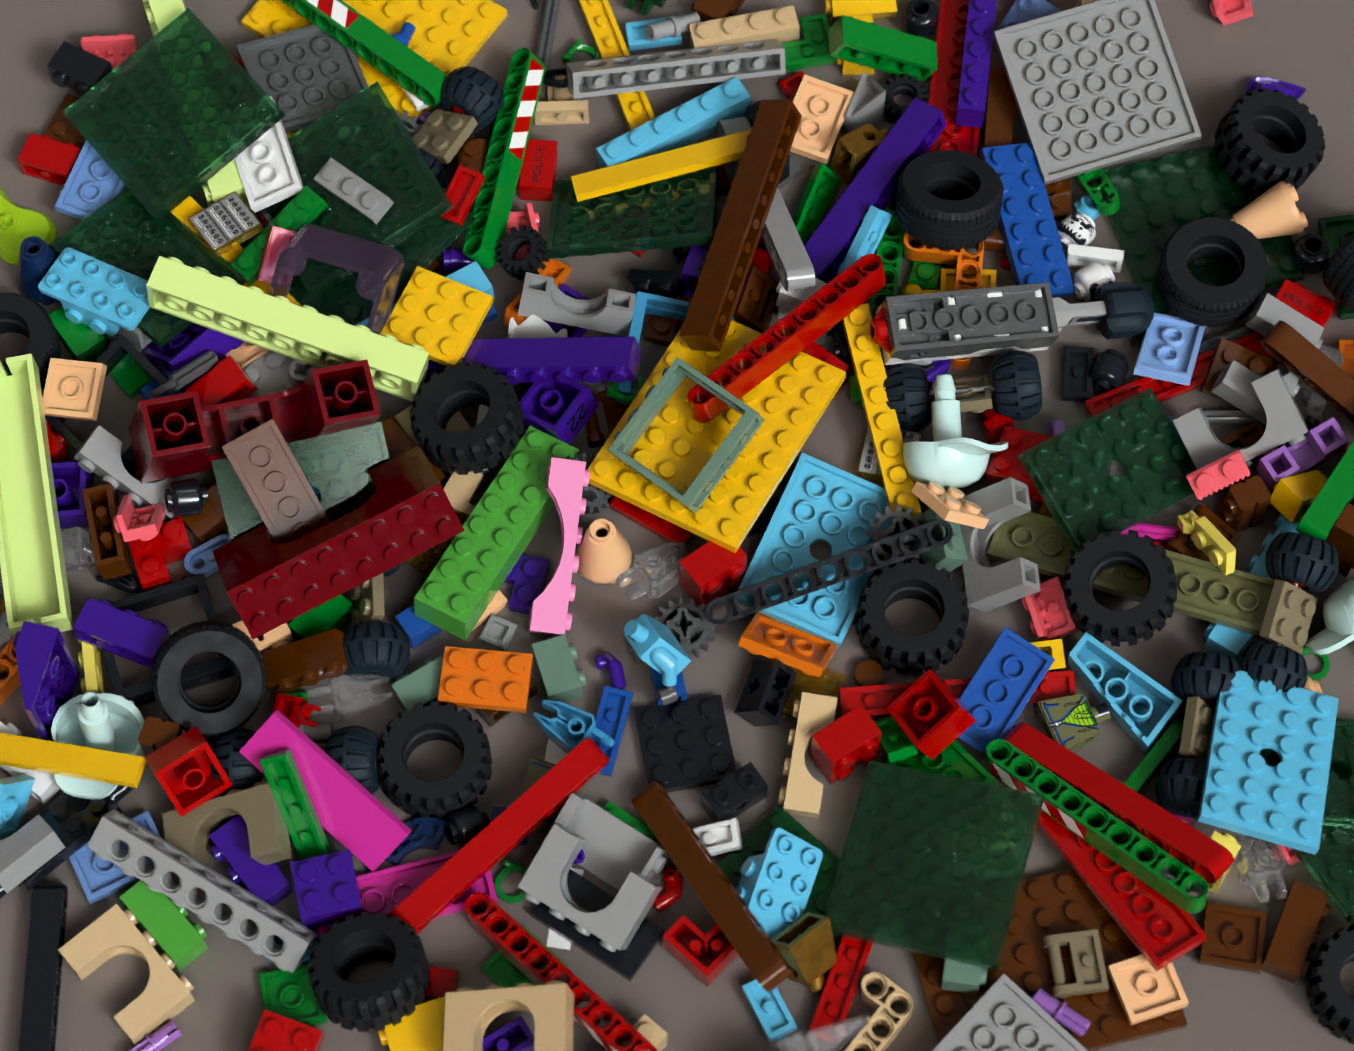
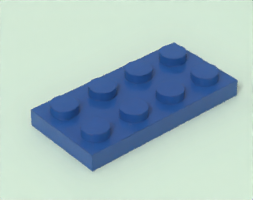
M1004 627L959 697L977 721L958 738L986 756L988 743L995 739H1003L1009 733L1055 659Z

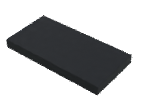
M571 869L569 870L567 878L568 890L574 902L581 908L597 912L606 908L615 899ZM542 902L536 905L530 913L532 918L630 982L665 933L664 929L644 918L627 949H616L615 952H612L599 944L601 939L591 933L590 936H586L574 928L576 923L570 919L565 918L561 920L548 912L550 907Z

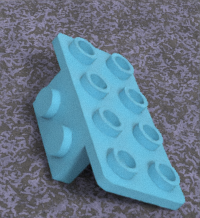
M65 248L38 285L41 293L61 301L65 316L75 324L82 323L98 334L105 333L112 337L116 335L120 329L119 327L129 331L134 330L150 308L146 287L147 280L72 248Z
M782 828L772 830L764 854L748 857L741 868L742 876L736 888L738 894L771 940L803 916L823 857L820 849Z

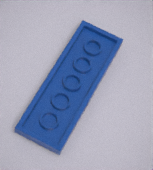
M1021 143L982 148L979 152L980 159L987 162L996 171L1003 183L1004 190L999 227L1015 285L1049 282L1052 298L1071 297L1075 293L1044 180L1031 144Z

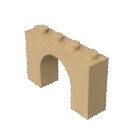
M115 904L58 949V951L81 981L107 960L117 955H135L149 964L150 977L145 990L113 1017L131 1042L137 1045L145 1039L144 1035L148 1034L150 1036L195 1001L190 992L194 987L183 974L178 978L172 971L175 965L165 952L161 955L157 953L153 948L157 943L146 930L141 933L135 925L138 923V920L128 908L122 911Z
M556 980L548 981L546 985L534 986L530 983H519L516 987L510 988L491 985L487 986L485 990L458 988L456 992H447L445 997L443 1051H482L484 1033L491 1021L498 1015L513 1010L524 1011L533 1016L535 1022L534 1051H573L574 993L566 983Z

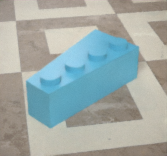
M1087 632L1068 655L1067 664L1070 668L1074 670L1076 675L1100 703L1105 702L1113 718L1146 755L1181 710L1183 700Z

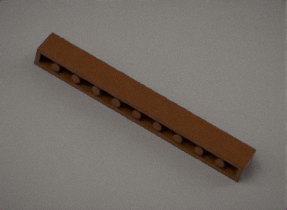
M791 99L762 100L755 114L753 127L747 137V144L739 160V166L731 183L727 201L723 205L722 215L714 231L713 241L706 254V260L698 277L693 298L689 302L687 315L680 328L679 336L691 350L721 351L802 117Z

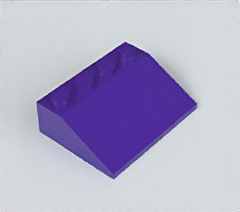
M172 315L160 325L161 333L142 351L162 371L166 369L172 374L208 350L213 351L217 355L218 361H220L228 352L241 346L244 341ZM194 379L193 381H191V382H189L188 384H186L185 387L188 388V387L192 386V383H193L196 379Z
M24 621L21 631L18 630L16 632L13 642L24 706L40 739L53 741L51 733L53 719L58 709L72 698L80 673L59 628Z

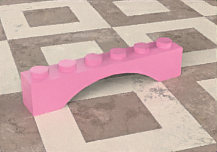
M551 457L549 460L545 489L551 497L559 516L562 533L561 552L558 565L550 582L543 592L531 603L527 632L560 636L565 634V630L570 631L572 613H567L569 601H574L576 585L571 584L572 573H577L579 566V556L575 555L576 544H581L583 527H578L579 515L584 516L586 509V498H582L583 487H588L590 470L585 469L586 462L554 457Z

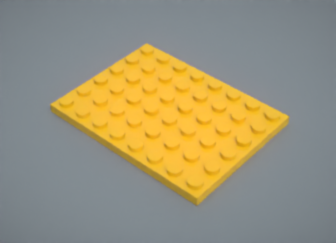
M258 0L241 20L243 28L260 38L313 25V23L281 0ZM342 0L388 34L399 33L404 22L413 24L416 29L408 48L446 75H449L453 70L465 67L508 16L507 9L491 0ZM355 54L376 102L375 106L393 116V112L396 109L401 116L405 111H408V118L418 117L416 123L418 125L420 115L426 110L429 111L432 107L428 106L417 112L400 85Z
M731 320L721 351L691 350L679 336V330L587 469L590 470L589 484L736 553L844 382L846 372L804 352H800L739 400L757 411L765 421L697 513L694 514L615 458L608 449L615 441V434L621 432L627 425L628 417L632 411L637 408L639 409L645 401L647 391L653 385L656 386L662 378L664 368H669L677 357L707 377L762 333ZM687 377L684 378L628 453L633 459L683 494L742 417V415L729 407L710 422L700 423L695 421L687 395L696 383Z

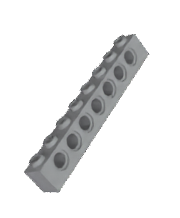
M777 39L566 63L568 90L574 99L729 81L735 77L747 79L786 74L785 48Z
M115 809L102 816L87 845L98 858L116 864L124 874L135 876L145 882V885L150 890L165 894L171 898L175 905L191 910L201 921L217 926L224 935L231 939H238L248 945L250 951L257 955H264L274 961V965L283 971H290L291 973L296 971L303 964L319 935ZM120 840L128 845L129 851H125L121 847ZM146 856L153 860L154 867L147 863ZM171 872L179 876L180 883L172 878ZM197 888L204 891L206 899L199 896ZM222 903L230 907L231 914L224 911ZM248 919L256 923L257 930L249 926ZM274 935L282 939L283 946L275 942Z

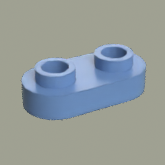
M227 534L219 535L189 551L184 558V566L188 575L203 573L204 578L219 571L213 551L235 540V538ZM198 563L205 564L201 569L195 568Z

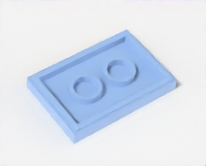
M1154 312L1152 322L1145 330L1134 368V375L1190 386L1206 326L1195 325L1179 317Z

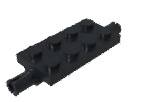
M118 785L110 796L95 800L74 797L64 793L39 815L53 829L65 848L18 884V886L24 885L29 891L90 841L102 816L113 809L121 814L123 813L117 803L136 788ZM0 886V899H1V898L4 897L7 893H6V892L4 891V889Z

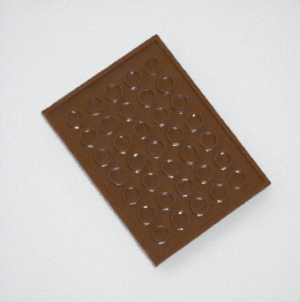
M1072 868L901 909V917L938 1044L1003 974L1010 978L1031 999L1034 998L1040 988L1053 997L1052 988L1055 986L1048 949L1044 948L1043 938L1054 934L1098 929L1109 989L1105 992L1074 995L1057 999L1062 1003L1066 1001L1068 1003L1067 1007L1090 1021V1026L1083 1036H1078L1059 1022L1057 1023L1088 1051L1186 1028L1187 1026L1182 1008L1130 1026L1107 968L1109 965L1142 954ZM949 922L986 927L985 937L991 938L989 956L983 955L982 966L987 967L986 984L979 986L978 994L941 990ZM1068 945L1061 946L1060 952L1066 984L1075 983Z

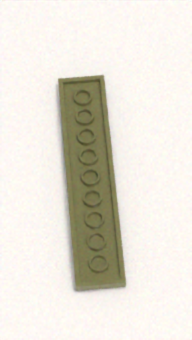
M1028 512L1004 522L995 530L987 551V557L1001 563L1022 557L1038 565V573L1054 578L1059 576L1065 581L1064 571L1066 565L1071 563L1070 556L1074 551L1079 552L1081 550L1080 544L1086 539L1090 542L1096 540L1095 534L1101 531ZM1165 550L1167 558H1171L1176 574L1177 602L1174 603V612L1259 636L1275 580L1236 569L1233 573L1225 575L1211 562ZM1119 565L1101 572L1094 580L1092 589L1142 602L1148 593V581L1139 570L1130 566Z

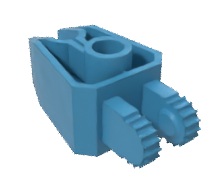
M543 700L541 702L542 709L555 717L553 719L537 712L533 714L534 721L543 734L566 754L588 737L609 748L615 743L613 738L596 728L594 715L563 702Z

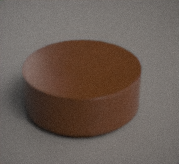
M864 660L856 666L854 680L857 686L882 684L884 671L878 662Z

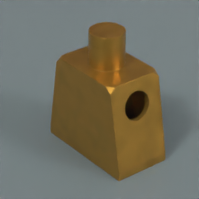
M867 123L840 137L830 170L849 187L857 171L864 167L870 159L872 151L878 148L885 139L888 129L882 128L878 131L872 124Z
M807 912L773 938L772 941L793 970V973L787 978L791 981L806 984L810 991L815 992L825 987L826 982L823 973L835 965L837 958L829 917Z

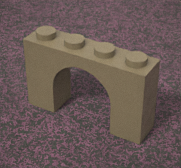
M268 781L257 782L252 788L245 790H230L226 795L218 798L213 797L182 817L175 807L173 811L162 814L165 841L208 867L207 844L209 835L220 822L238 815L242 816L246 822L250 854L253 860L262 865H269L292 858L288 829ZM171 872L172 878L180 883L179 876Z

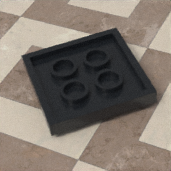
M721 695L634 710L648 785L655 780L666 793L713 785L737 771Z

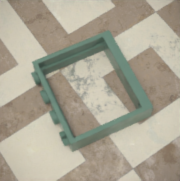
M677 357L669 368H664L662 378L656 386L653 385L647 391L645 401L639 409L633 410L629 415L628 423L624 429L615 434V441L608 451L615 458L696 514L765 420L757 411ZM687 377L738 412L742 417L683 494L633 459L628 453L684 378Z

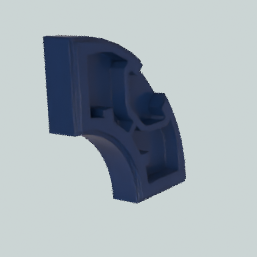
M418 817L404 822L412 831L384 861L397 866L404 857L419 849H434L438 851L445 835L444 823L447 820L435 817Z

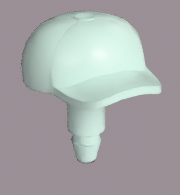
M951 374L936 375L933 392L935 394V401L931 403L933 442H907L903 444L904 464L913 480L929 484L930 481L935 482L946 489L949 486L963 488L976 483L986 472L990 453L1008 448V441L986 444L971 438L962 437L960 401L956 400L955 392L957 391Z
M1354 578L1341 584L1323 602V618L1326 628L1308 639L1304 645L1314 654H1329L1354 640Z
M88 692L69 699L58 709L53 719L51 733L54 742L141 756L143 751L138 737L145 721L140 710L134 705L132 700H127L122 695L118 696L112 693ZM54 774L57 786L64 793L74 797L91 800L103 799L110 796L118 787L115 784Z

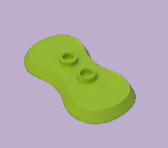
M0 187V257L10 264L18 265L22 242L28 237L36 236L51 246L56 237V227L51 218L46 214L26 209L13 203Z

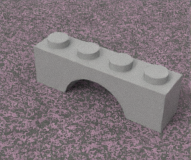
M526 272L518 315L529 317L534 314L545 321L628 337L634 313L636 294L608 289L603 295L595 299L579 300L561 292L555 283L554 277Z
M98 425L73 457L79 461L78 465L86 472H94L100 476L103 484L111 483L114 490L118 489L125 495L130 494L133 505L136 507H145L162 502L166 512L162 523L174 520L176 517L173 513L167 511L164 490H167L169 484L176 480L167 478L155 483H141V481L132 477L125 469L121 460L122 441Z

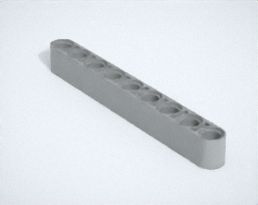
M745 116L719 120L717 124L719 137L752 129ZM739 160L729 162L735 175L739 166ZM777 187L761 233L762 239L785 291L814 287L816 278L812 262Z

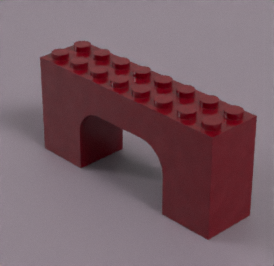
M368 360L312 369L306 380L297 387L279 393L201 406L198 391L139 401L128 430L141 483L232 466L221 446L272 418L292 454H298L363 441L364 436L370 432L380 417L381 412Z
M420 445L368 471L376 487L374 495L358 509L295 541L284 544L274 543L266 526L262 525L213 551L226 592L253 639L465 531Z

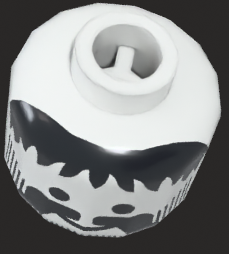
M1070 213L1057 226L1063 251L1066 253L1069 244L1088 246L1096 236L1094 221L1084 213Z
M1092 262L1074 274L1073 286L1075 295L1087 302H1095V293L1100 285L1115 283V276L1108 265Z

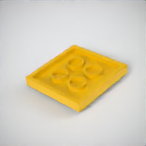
M417 266L380 335H391L398 342L406 345L416 344L425 349V352L429 353V360L444 366L452 365L454 368L459 366L458 363L462 362L494 299L489 294Z

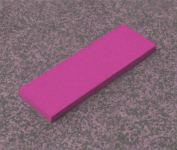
M276 710L239 752L265 775L259 760L264 755L290 749L321 826L344 847L350 849L351 853L372 872L375 871L412 830L280 711Z
M460 850L357 875L363 911H370L372 915H377L378 912L390 915L402 901ZM491 871L486 872L436 918L465 911V901L474 893H484L495 903H498ZM331 925L318 927L319 937L323 932L328 933Z

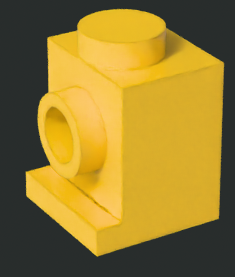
M1062 639L1031 642V644L1049 653L1055 659L1048 671L1066 669Z

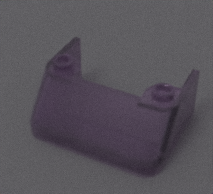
M306 224L302 226L278 257L268 295L273 297L278 295L287 298L293 277L300 275L305 270L308 258L357 272L359 276L356 288L359 295L374 301L367 328L381 333L389 318L404 266V258L401 252L392 247L317 225Z

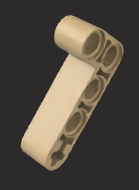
M871 972L865 975L861 981L860 997L864 1004L875 1011V1013L845 1051H856L859 1049L865 1051H885L909 1021L912 1014V997L883 974ZM876 984L880 986L882 992L872 995L866 990V987ZM896 1002L902 1003L907 1010L904 1013H896L891 1009V1005ZM876 1026H883L888 1030V1034L884 1037H878L873 1033L872 1029Z

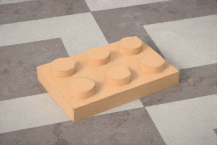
M804 74L793 101L802 117L790 152L827 164L845 122V115L855 92Z

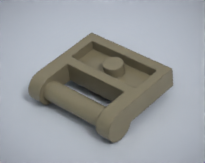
M1098 929L1054 934L1043 938L1044 948L1048 949L1055 986L1052 988L1055 999L1108 991L1109 985ZM1068 945L1075 980V983L1066 984L1060 947Z

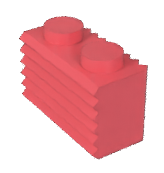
M1238 449L1186 475L1197 499L1202 500L1203 497L1207 498L1208 494L1213 495V492H1218L1219 489L1223 490L1224 486L1228 487L1229 484L1233 485L1235 481L1239 482L1245 476L1249 477L1251 472Z

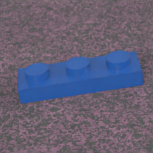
M604 686L595 719L596 728L613 738L615 743L609 748L592 739L610 758L606 766L597 774L610 777L613 775L633 699V692Z

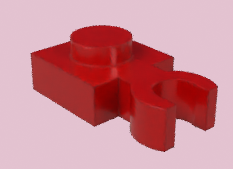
M277 693L272 714L276 710L280 711L297 728L301 724L317 727V723L310 720V714L313 711L321 712V707L306 703L307 699Z

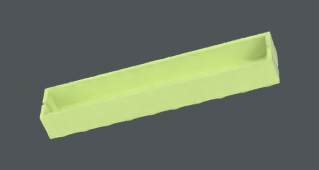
M32 354L6 358V363L12 373L10 376H8L0 360V568L8 629L13 637H15L18 630L21 631L24 621L59 628L60 632L73 630L74 625L39 368Z

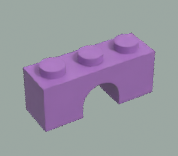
M1334 417L1310 430L1305 436V440L1288 448L1283 445L1259 460L1255 469L1270 492L1274 491L1273 487L1280 479L1303 472L1306 473L1344 451L1349 443V439Z

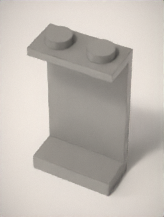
M571 793L553 825L562 824L586 839L582 847L585 859L579 865L618 890L622 887L630 871H638L651 879L655 872L657 874L661 872L667 862L665 857L667 852L663 846L580 793Z

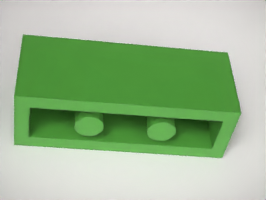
M142 880L119 897L124 907L132 912L140 926L152 936L157 946L163 953L167 954L179 971L208 949L204 940L207 934L197 922L193 925L190 924L185 918L188 915L186 909L172 903L165 894L150 890Z

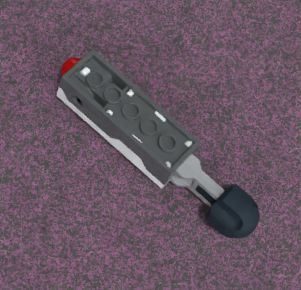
M1049 282L886 297L876 310V316L870 323V336L872 341L882 348L885 365L1000 355L1011 350L1025 352L1047 350L1059 337V332L1067 326L1096 324L1097 330H1100L1102 336L1107 340L1128 338L1141 334L1152 322L1155 304L1147 290L1138 284L1129 282L1100 285L1095 293V302L1070 304L1060 297L1052 298Z

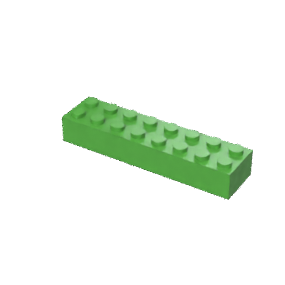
M532 426L528 428L464 523L463 528L465 531L455 536L414 597L415 616L463 640L467 639L554 507V503L545 489L549 460L551 457L562 459L575 458V454L580 453L579 449Z

